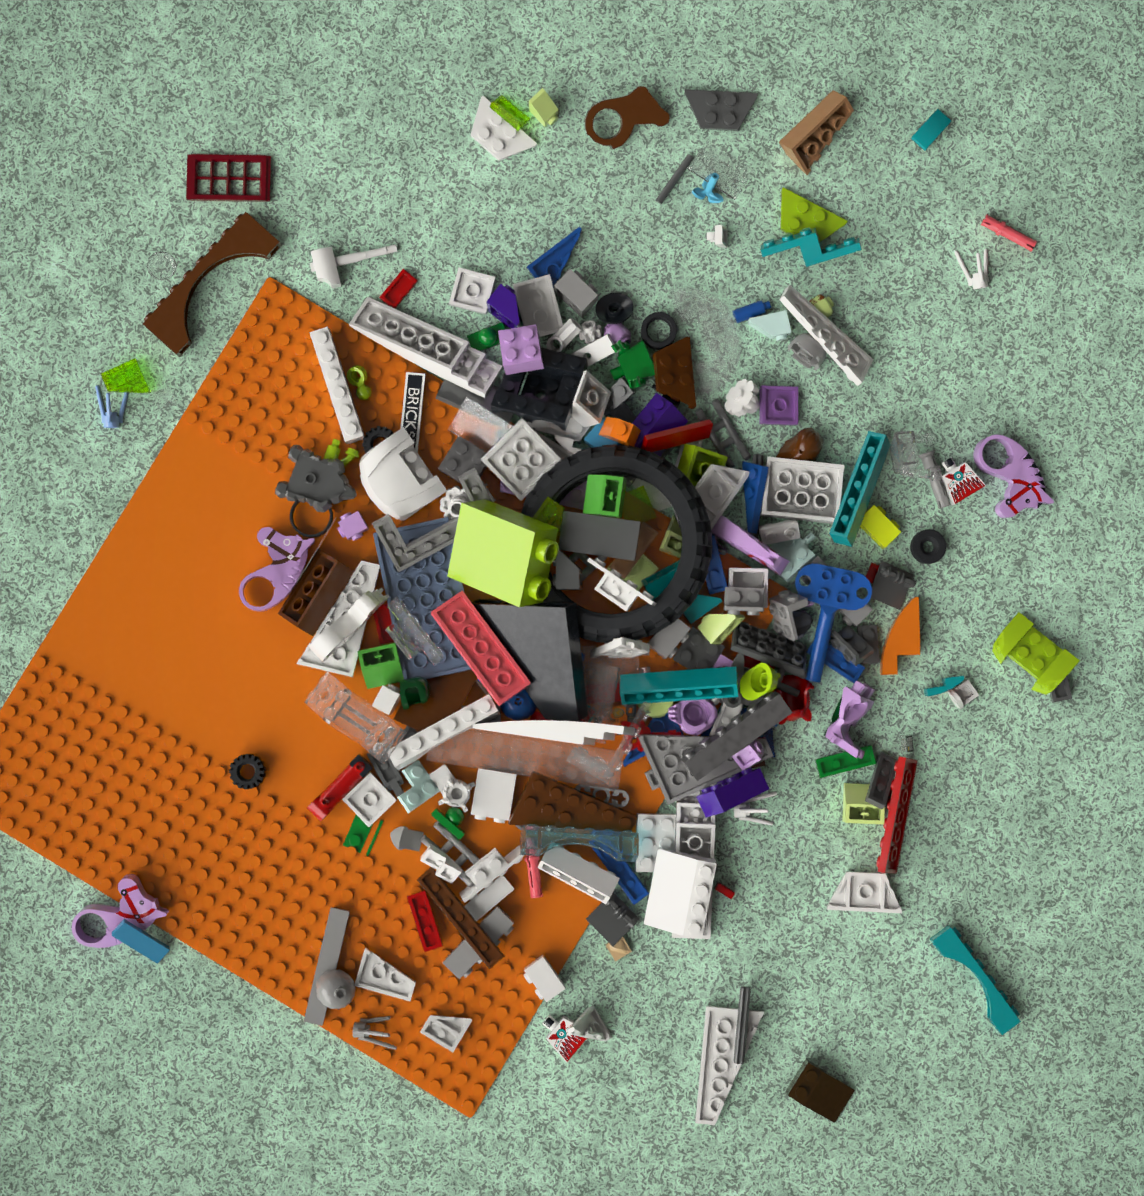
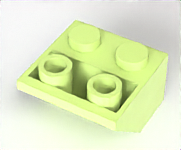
M844 783L842 822L884 825L885 807L880 809L865 801L870 784Z

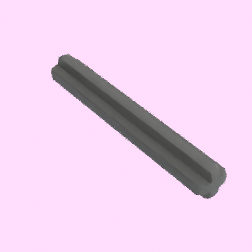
M747 986L740 987L733 1060L736 1064H744L751 995V988Z

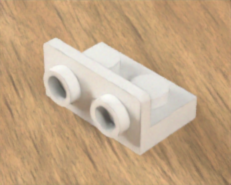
M784 520L783 522L759 526L761 541L768 545L800 538L798 521Z

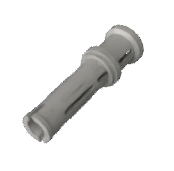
M932 450L918 455V458L922 460L925 469L923 472L929 478L938 508L941 509L951 504L940 477V465H937L934 456L935 451Z

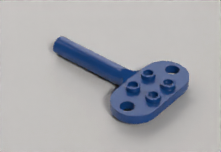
M811 563L798 571L795 587L800 596L807 598L810 602L819 604L821 607L807 676L805 678L806 680L820 683L836 611L838 609L858 610L863 608L872 596V586L870 581L859 572ZM803 575H807L811 579L810 584L807 586H803L799 582L800 577ZM861 587L866 588L868 591L865 598H859L856 594L857 590Z

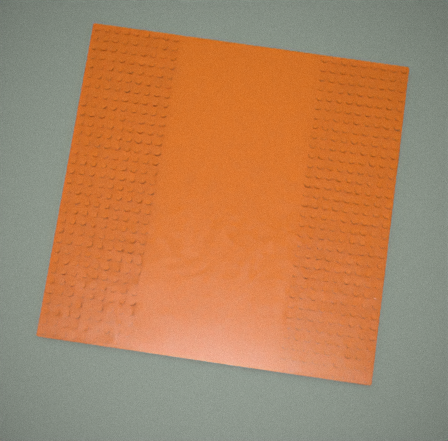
M269 277L261 287L0 710V830L118 903L122 899V895L118 891L120 880L127 874L138 876L146 893L154 898H158L159 906L169 910L166 916L156 918L153 922L154 925L304 1017L330 908L335 907L350 911L337 969L348 973L355 984L366 947L416 981L411 1001H406L355 986L356 991L352 1002L341 1009H330L327 1007L324 1024L319 1026L471 1118L474 1116L543 1001L535 993L534 990L537 989L533 983L529 984L523 975L525 974L524 968L544 955L555 972L559 974L589 925L586 918L602 902L541 869L539 870L543 897L531 898L528 867L524 859L526 855H524L519 863L513 864L504 874L515 889L477 920L480 924L497 906L514 920L512 925L514 929L507 936L503 934L498 939L500 943L497 947L505 955L504 958L491 969L483 961L480 964L476 962L471 967L473 971L466 978L462 976L458 979L443 964V961L464 940V937L428 893L427 895L443 946L424 952L407 896L425 890L417 879L431 867L420 861L427 846L421 842L419 851L409 849L398 850L392 843L390 833L401 826L424 832L423 836L426 835L441 849L448 840L433 827L437 820L431 816V813L438 808L445 815L447 810L452 808L445 803L442 805L438 804V801L443 798L442 793L438 792L410 813H407L394 791L391 790L390 793L397 801L373 823L360 853L353 846H343L356 815L343 800L321 822L307 809L358 754H361L372 765L367 756L368 753L382 745H385L386 749L396 745L397 738L407 727V725L394 720L402 704L401 699L392 715H387L372 707L382 686L367 689L359 657L353 677L296 664L314 636L299 629L278 614L289 595L277 606L266 611L257 612L249 609L242 603L239 596V587L247 575L273 562L268 553V547L261 545L257 539V533L260 529L270 527L284 536L299 535L303 540L311 539L299 534L290 522V510L294 501L279 498L275 494L278 482H289L296 463L288 458L289 451L293 445H300L303 449H309L314 452V455L321 456L322 459L328 445L332 444L333 439L341 441L338 447L341 449L338 456L339 460L348 455L345 454L348 448L359 451V458L355 457L344 466L345 472L343 473L348 478L349 484L355 489L357 496L354 499L343 500L337 504L332 503L333 521L335 518L336 520L325 538V534L314 537L315 542L308 549L304 569L317 548L354 571L361 561L379 565L373 533L377 532L372 522L384 517L386 514L373 503L361 483L359 463L361 457L366 454L362 444L364 441L360 440L350 444H346L309 332L325 327L330 329L365 436L367 431L369 432L371 428H377V426L387 427L393 433L400 430L406 372L426 374L418 454L432 475H437L446 490L454 486H458L460 489L463 488L459 482L438 469L457 437H462L487 453L497 443L496 429L501 427L437 400L436 395L443 383L442 380L350 327L348 323ZM353 366H362L367 372V380L364 384L371 389V396L367 400H360L357 397L356 390L358 387L352 385L347 379V372ZM509 422L507 428H512L515 424ZM376 438L373 442V447L381 443L385 438ZM486 467L480 478L484 484L487 483L486 487L496 500L494 503L521 513L526 497L521 501L515 495L500 492L501 480ZM625 491L622 519L639 521L641 524L644 521L659 532L643 553L659 568L656 572L680 560V558L659 550L671 518ZM446 492L404 521L390 516L396 528L444 518L445 512L440 510V500L443 496H446ZM300 502L293 514V520L297 529L308 535L323 531L330 519L329 510L317 512L307 502ZM562 505L556 507L549 525L558 528L556 537L558 544L563 512L583 513V510ZM359 511L369 530L363 532V536L355 541L352 539L348 540L346 537L342 538L337 529L340 527L338 524L341 521L340 517L349 512L353 514ZM724 550L720 554L727 586L729 568H752ZM563 551L568 557L574 553L569 551ZM586 554L589 558H591V559H593V560H594L596 557H598V556H596V555ZM608 557L604 560L605 568L607 569L616 558ZM580 558L575 562L582 571L587 567ZM553 562L550 566L552 577L553 574H556V566H553ZM598 568L583 581V590H562L568 598L587 610L604 614L627 612L595 590V587L605 574ZM379 570L375 590L382 588L381 594L385 596L381 570ZM257 577L247 583L244 595L250 605L255 607L265 606L272 600L275 587H273L268 579ZM768 579L767 608H764V611L760 612L759 615H747V611H740V615L745 617L742 622H747L760 629H767L773 619V615L769 610V598L777 596L779 592L788 589L772 579ZM705 580L698 595L721 598L722 602L692 624L687 621L683 614L679 619L688 627L698 629L697 627L702 623L701 620L706 615L727 614L728 611L723 610L725 591L709 594ZM463 583L465 595L471 602L477 599L501 600ZM644 586L639 590L641 593L645 590ZM638 596L628 612L648 604V602ZM373 614L367 620L360 650L383 646L380 645ZM732 632L721 643L725 646L721 654L733 661L738 652L731 650ZM653 635L639 640H642V642L648 643L649 640L653 637ZM580 638L581 652L585 654L583 663L585 685L620 682V675L688 670L672 660L673 657L663 659L651 648L649 652L635 658H608V656L604 655L590 658V650L600 647L605 643L587 642L586 639ZM679 642L676 648L679 649L682 643ZM478 677L462 706H468L489 694L483 684L478 682ZM400 682L392 684L400 688ZM622 702L588 705L598 711L596 715H605V707L622 705ZM720 702L715 705L717 711L722 704ZM637 705V722L644 721L645 727H647L653 718L646 716ZM501 711V722L515 721L506 717ZM472 728L443 742L418 759L429 775L446 764L455 779L462 780L466 784L474 782L476 785L478 768L517 774L510 817L532 771L572 788L579 784L624 790L629 796V802L626 806L618 808L635 815L637 813L656 814L665 799L660 787L655 790L651 789L644 772L652 769L646 756L624 767L622 762L629 751H620L621 746L625 743V738L615 737V740L596 739L595 745H581ZM253 754L264 762L266 775L259 786L252 789L239 788L230 779V765L234 762L235 758L241 755ZM250 764L243 765L240 770L241 776L245 779H251L255 774L254 767ZM408 766L399 770L404 781V784L401 785L404 792L412 788L408 780L401 772ZM373 768L370 772H371V773L381 782V784L383 785V783H382L381 779L379 778V776H378L376 770ZM475 786L470 790V798L465 804L468 811H463L464 820L458 825L465 832V835L459 840L479 859L483 858L494 848L505 857L519 845L526 854L524 840L536 838L537 853L540 856L539 864L552 842L562 845L569 852L577 853L584 860L594 862L601 869L609 871L588 843L601 832L524 826V830L521 831L517 826L509 825L508 820H505V823L493 822L494 818L486 817V820L475 819V815H471ZM581 787L579 791L592 796L594 788H590L591 792H586L584 788ZM599 790L596 792L595 797L604 801L607 794L604 790ZM609 791L610 798L608 803H612V799L618 800V804L626 800V797L622 795L623 793L613 796L614 791ZM383 820L382 826L379 830L373 847L369 853V856H366V853L374 837V834L378 828V825L380 821ZM636 822L630 835L606 833L626 862L636 847ZM455 846L447 852V855L454 861L462 854ZM467 859L460 868L466 871L474 864ZM459 877L452 884L443 879L464 906L471 901L463 902L459 893L467 885ZM430 1015L472 1019L454 1052L449 1051L420 1033ZM390 1016V1020L367 1023V1025H370L371 1031L389 1033L390 1037L369 1035V1037L397 1046V1050L353 1037L354 1022H360L361 1018L370 1019Z

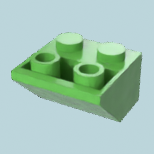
M588 475L583 514L622 519L627 479L610 475Z
M396 643L357 651L367 689L404 680Z

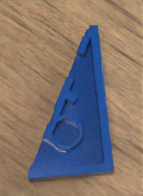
M742 461V470L749 471V476L744 482L747 530L749 533L757 534L769 467Z

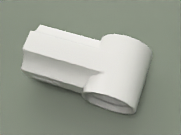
M570 318L548 339L547 349L558 352L564 350L583 330L580 324ZM554 339L560 342V348H556L553 345Z

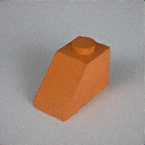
M606 417L599 435L623 445L634 447L641 430L634 424L621 419Z

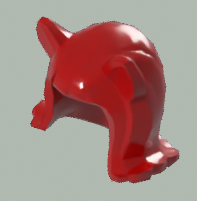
M785 675L781 683L800 690L798 697H795L781 690H774L781 695L792 711L789 716L779 722V725H783L786 721H796L800 718L807 722L811 721L809 689H814V686L809 680L795 675Z

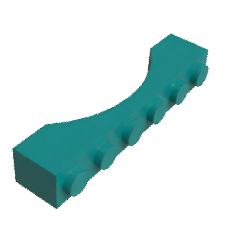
M947 925L931 937L930 941L942 956L964 964L974 973L982 985L986 996L987 1018L1001 1035H1004L1021 1022L1018 1018L1019 1012L1013 1005L1011 1007L1006 1002L1008 998L1002 990L998 991L994 986L996 981L990 974H985L983 971L985 967L978 958L976 960L971 955L973 950L967 943L963 944L959 939L962 937L955 927L951 928Z

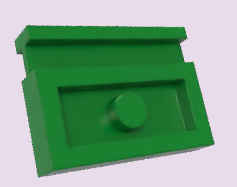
M355 815L343 846H353L360 853L372 825L368 827ZM381 820L378 825V828L374 834V837L368 848L366 856H369V853L373 847V844L382 826L383 820Z

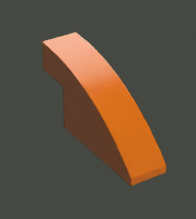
M913 597L909 600L893 621L882 649L880 675H898L897 655H920L919 597Z

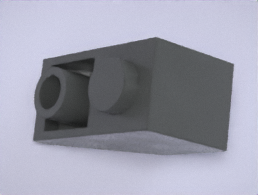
M559 550L557 557L553 561V566H556V574H553V585L556 586L557 590H583L582 569L563 551Z

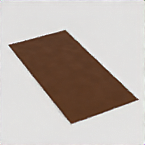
M471 669L426 679L431 690L429 701L424 704L411 705L406 710L403 709L401 704L394 720L419 732L461 709L477 676Z

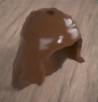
M804 428L794 437L785 441L776 458L815 462L821 452L823 439L813 428Z

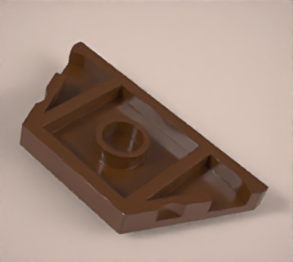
M687 336L653 354L655 384L657 392L667 395L677 402L681 401L689 405L688 408L694 409L696 407L690 337Z

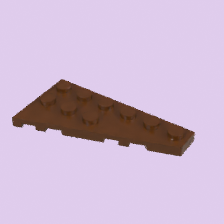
M532 771L508 824L630 835L638 817L635 814Z

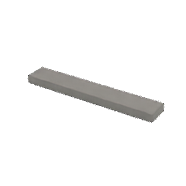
M335 907L330 908L304 1022L321 1026L324 1024L327 1007L317 998L316 983L326 971L337 969L350 914L348 910Z

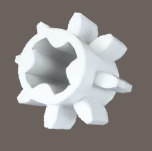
M589 320L582 324L581 328L583 330L579 333L580 340L585 339L586 344H590L602 337L601 325H596L595 321Z

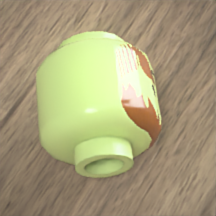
M819 294L809 300L827 318L833 314L832 307L834 303L829 296L825 297Z

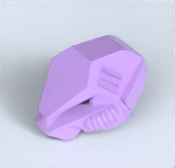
M711 699L680 701L668 708V718L679 724L681 730L686 734L697 736L714 724L717 718V709Z

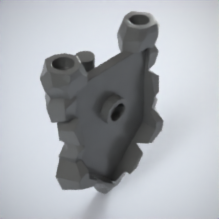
M293 445L289 451L288 458L296 463L289 482L279 481L275 489V494L279 498H286L288 501L294 502L297 499L299 502H307L317 512H326L332 507V503L337 504L343 500L354 499L357 496L355 489L349 484L346 475L343 474L345 468L342 461L337 458L331 460L322 459L321 456L314 455V452L309 449H303L300 445Z

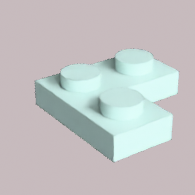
M419 760L401 771L412 786V788L397 797L407 813H410L440 792Z

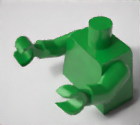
M621 340L611 346L615 353L618 351L617 362L619 366L609 370L614 381L624 377L629 383L630 389L643 387L646 385L647 379L655 377L654 364L643 341L630 348L628 342H622Z

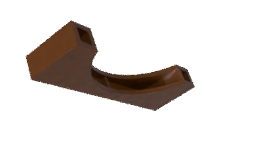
M247 212L237 216L234 221L235 224L222 233V238L218 242H214L209 247V252L196 261V266L183 275V280L179 285L175 284L171 288L166 299L162 298L158 302L156 310L153 313H148L144 318L145 322L143 325L178 357L192 344L187 323L188 309L193 293L202 279L214 268L232 259L241 257L270 259L282 246L273 235Z

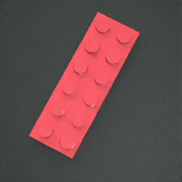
M463 590L431 611L435 621L498 706H501L531 685L529 679Z

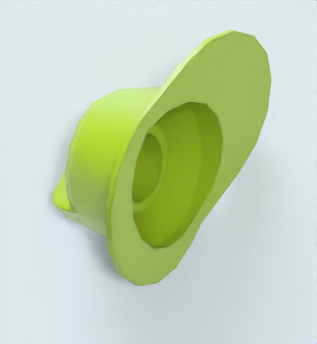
M759 663L742 676L739 686L740 693L746 700H756L764 694L774 691L781 675L776 673L766 663Z

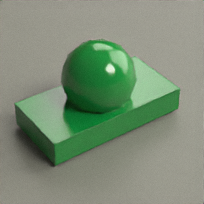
M501 322L467 335L470 346L478 351H484L500 345L498 331L505 330L503 323Z
M438 808L431 813V816L458 839L465 835V832L458 827L464 820V813L460 808H449L445 815Z

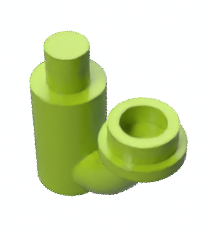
M333 439L332 444L328 445L323 459H338L341 450L338 447L341 441ZM348 448L345 452L348 455L340 461L346 466L355 457L359 458V451Z

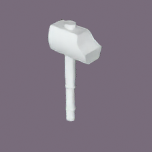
M395 244L334 257L332 247H326L311 251L313 262L310 263L312 272L316 271L318 281L328 283L333 289L341 287L337 266L398 251Z

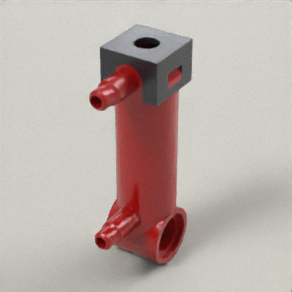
M358 754L307 809L321 822L374 767L361 754Z

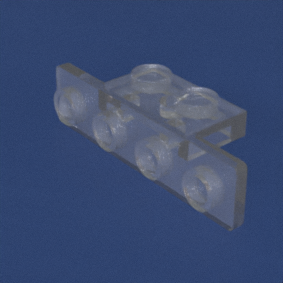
M396 596L387 606L398 620L388 626L386 632L408 660L423 651L434 666L437 665L444 658L440 648L433 643L428 633L419 625L417 619L411 615L405 604Z

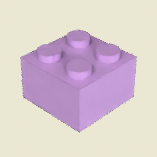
M536 324L498 331L502 362L506 375L544 369L539 332Z

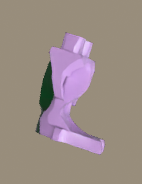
M858 680L855 681L852 688H843L842 697L824 736L855 758L862 759L865 752L853 744L848 732L850 726H855L872 708L874 701L870 697L875 689Z

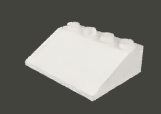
M767 457L766 467L769 468L760 516L833 524L841 503L844 465Z
M658 848L644 924L678 935L702 939L717 865L716 859Z

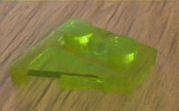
M136 358L100 374L108 392L151 393Z

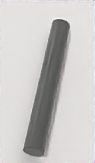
M687 154L656 198V202L659 204L664 202L693 161V156Z

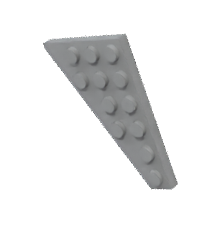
M638 735V739L668 805L743 770L730 757L697 781L681 758L684 757V753L689 749L697 748L704 738L712 736ZM758 737L755 739L762 744L764 752L762 759L752 766L773 757L766 738Z

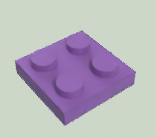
M760 386V424L798 425V387Z

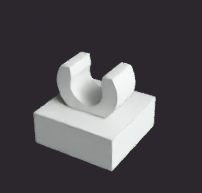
M715 225V232H707V241L715 242V245L719 248H728L727 228L723 225Z

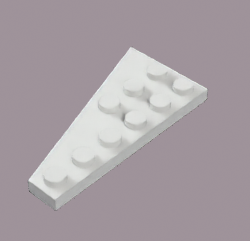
M366 561L359 563L349 582L296 664L349 677L354 676L358 660L357 651H360L367 621L325 661H322L309 646L325 629L344 615L364 593L375 591L380 565Z
M706 1005L695 1123L716 1124L733 1081L741 1067V1064H736L733 1061L738 1008ZM749 1010L745 1055L764 1011Z

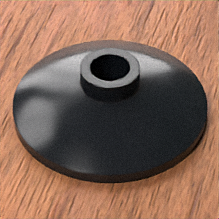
M622 293L607 294L598 300L595 307L596 315L602 322L607 324L622 323L632 315L633 302L627 295Z

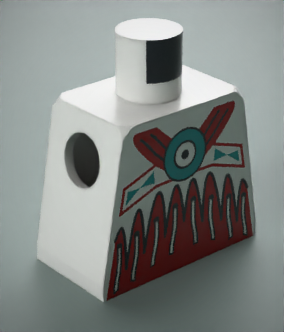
M952 457L942 462L947 473L941 476V480L951 506L986 486L966 462L958 467Z
M549 1015L542 1023L550 1030L546 1039L559 1055L568 1062L587 1038L568 1033L567 1030L575 1021L564 1015L557 1021Z

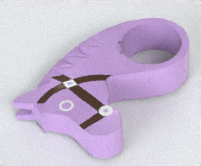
M270 527L260 529L257 533V539L261 545L268 547V553L273 562L247 575L242 580L239 587V596L242 603L249 609L257 612L269 610L281 603L291 593L300 578L307 561L308 549L315 542L314 538L303 540L299 535L284 536ZM257 577L268 579L273 587H275L272 600L267 605L261 607L250 605L244 595L247 583Z

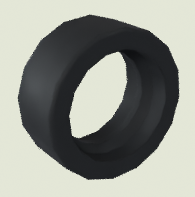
M654 312L648 315L643 320L641 326V337L644 343L655 350L671 345L677 334V325L674 319L669 314L663 312ZM655 320L665 321L670 327L669 337L662 342L653 341L648 335V326Z

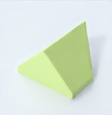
M672 516L659 550L680 558L682 533L677 520Z

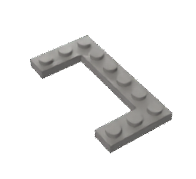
M475 468L458 476L470 501L486 499L492 502ZM389 514L372 522V525L394 566L400 572L454 543L458 517L406 545Z

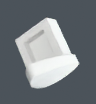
M969 679L954 689L947 691L953 703L960 710L964 708V705L979 696Z

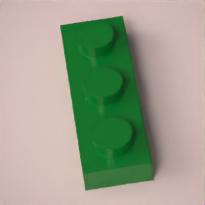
M872 746L860 747L865 752L862 759L855 758L847 751L815 759L819 778L876 764Z

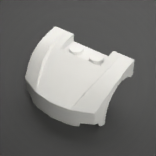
M404 427L369 450L361 457L359 463L361 483L369 498L384 514H389L400 521L406 520L447 491L437 475H432L412 446L414 441Z

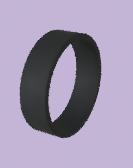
M297 499L290 510V522L293 528L299 534L310 538L325 534L333 522L332 508L329 509V523L323 531L313 535L304 534L297 529L293 520L294 510L300 503Z

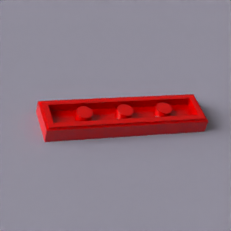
M709 419L644 435L641 448L649 452H655L709 438L713 423Z

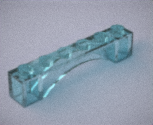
M528 824L522 826L520 833V855L540 856L555 847L571 844L586 845L599 849L616 861L636 862L639 855V833H633L630 830L618 832L612 829L602 831L593 828H556L553 825L541 827L535 824Z

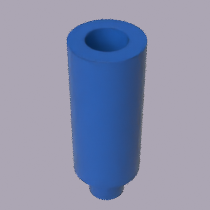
M760 300L732 311L735 322L740 323L749 318L765 314V310L770 309L771 304L769 301L763 303Z

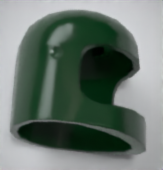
M418 676L400 680V697L404 710L409 709L411 705L424 704L429 701L431 690L428 681L424 677Z

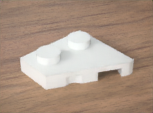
M430 1015L420 1033L449 1051L454 1052L472 1019Z

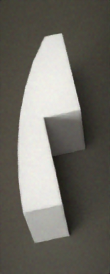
M555 435L556 443L570 453L575 454L581 451V449L573 447V439Z
M432 844L421 856V862L436 869L435 875L451 884L462 872V869L454 860Z

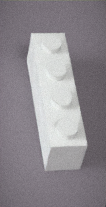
M552 842L538 866L542 871L604 904H607L620 879L613 872L605 871L596 863L588 862L579 854L571 853L562 845Z

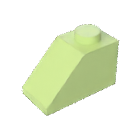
M543 88L529 100V111L544 127L548 124L553 125L558 120L559 109Z
M708 614L703 617L702 623L697 628L711 644H721L745 617L744 615Z

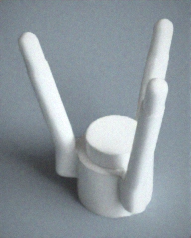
M984 249V272L982 271L980 253L976 254L978 273L972 274L973 278H971L958 251L955 250L954 253L968 280V285L973 286L974 290L989 287L988 249Z
M777 792L755 796L734 807V818L773 825L771 821L748 817L750 813H768L769 810L750 808V804L746 803L775 796Z

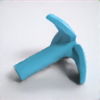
M713 173L707 176L702 183L703 189L699 187L692 190L693 195L701 200L708 196V201L711 203L723 202V197L713 192L719 175Z

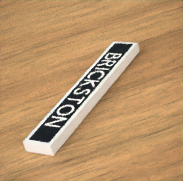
M406 372L401 428L404 427L414 441L412 446L418 453L426 374Z

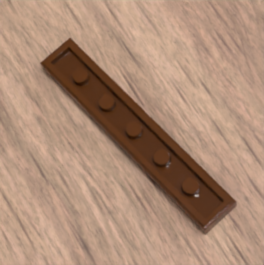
M430 867L417 881L486 966L491 969L505 955L443 879L435 875L436 871L434 868Z

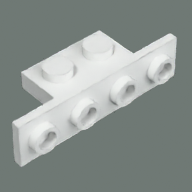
M597 557L595 560L591 558L587 560L605 573L595 587V590L628 612L638 596L652 606L657 604L652 600L654 596L645 590L643 593L636 589L638 585L629 579L627 582L620 578L622 575L613 568L611 571L605 568L606 564Z
M519 845L505 857L494 848L466 870V875L474 885L471 887L467 886L459 893L463 902L466 903L468 900L474 899L479 891L489 887L494 879L504 875L513 864L519 863L523 856L526 855L522 847Z

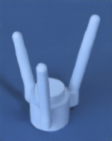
M96 385V394L104 428H119V423H123V414L129 391L125 390L119 416H117V412H111L109 393H106L107 412H105L100 388Z

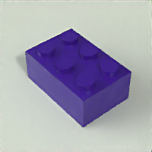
M752 767L717 782L713 786L702 789V794L696 797L705 817H710L736 807L769 790V787L761 769L752 770Z

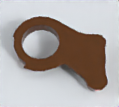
M639 86L632 92H628L627 96L607 99L593 104L587 111L584 119L585 130L594 142L603 146H612V149H615L627 141L634 125L655 124L662 127L669 123V114L660 107L646 87ZM603 109L615 110L621 119L619 131L610 138L599 137L593 129L594 117Z

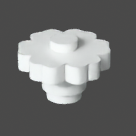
M746 379L738 381L736 386L732 387L726 395L727 401L724 405L726 411L737 417L746 413H755L760 406L756 396L759 392L757 385Z
M454 486L448 489L446 496H443L440 500V510L445 512L444 518L448 517L449 521L459 517L461 503L470 501L464 489Z

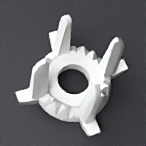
M449 775L445 776L447 784L442 791L443 798L438 801V804L442 805L445 803L451 807H461L464 812H467L468 809L465 804L470 798V790L475 786V783L466 784L459 779L452 780ZM455 788H459L462 791V796L459 799H454L451 796V792Z

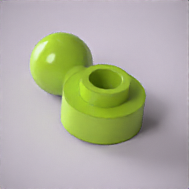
M359 365L350 368L347 372L348 381L358 387L356 390L357 397L360 400H367L371 396V389L364 384L367 380L366 370Z

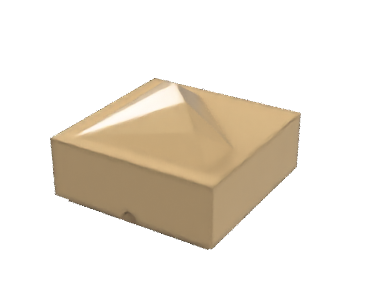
M624 937L614 946L609 942L605 944L615 962L632 952Z

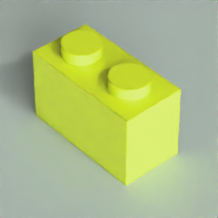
M873 505L865 512L860 527L884 549L901 533L899 530L900 526L893 519L889 520L885 516L887 513L882 507Z

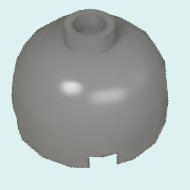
M802 333L796 336L788 345V350L792 349L794 352L793 358L806 368L813 366L815 367L814 370H817L826 359L827 352L810 333Z
M343 970L326 971L316 983L317 998L324 1006L330 1009L346 1007L355 996L354 980Z

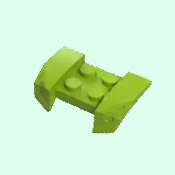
M1018 612L994 642L992 652L1000 664L1004 662L1007 656L1037 679L1031 690L1046 695L1052 692L1064 680L1080 660L1066 649L1062 650L1034 628V624Z

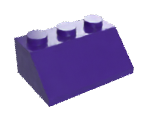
M500 283L486 301L488 312L510 329L520 327L517 299L514 294L515 290L508 285L504 287Z
M656 393L632 423L641 430L634 447L641 448L644 435L684 426L688 423V420L671 402ZM667 449L655 451L653 453L662 456Z

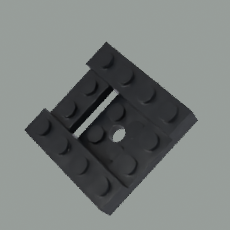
M541 348L544 369L528 371L521 395H519L526 372L510 375L504 373L500 387L496 390L492 400L491 411L492 414L500 411L511 412L523 418L525 422L530 423L536 420L548 421L566 431L583 372L588 367L587 358ZM541 392L546 394L542 399L536 397Z

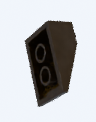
M805 1059L785 1092L803 1106L835 1123L855 1090L808 1059Z

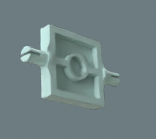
M812 532L803 539L798 538L778 542L770 546L771 549L790 561L782 574L779 575L787 583L798 574L799 570L816 558L815 554L808 547V544L816 538ZM768 569V579H770L775 572Z

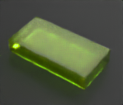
M500 95L489 106L517 131L523 128L530 120L527 115L503 95Z

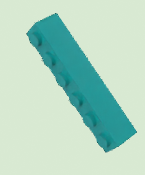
M871 431L867 433L829 533L834 543L850 547L854 544L891 446L885 434Z
M721 667L620 675L622 705L739 697L737 668Z

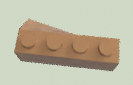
M832 90L779 141V144L786 155L808 175L811 171V165L814 161L817 162L822 156L820 154L826 145H830L836 130L840 131L854 109L846 96Z

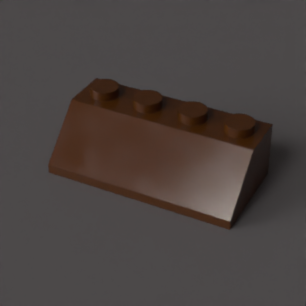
M318 549L278 614L299 629L314 636L354 570Z

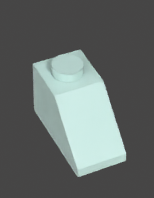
M786 310L749 318L748 320L749 326L770 339L776 338V341L788 339L787 336L791 334Z

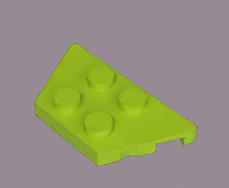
M784 187L781 190L780 230L787 234L792 233L795 235L800 233L802 229L816 228L821 243L848 222Z

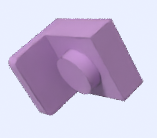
M754 740L733 755L732 758L742 770H745L762 759L764 749L759 741Z

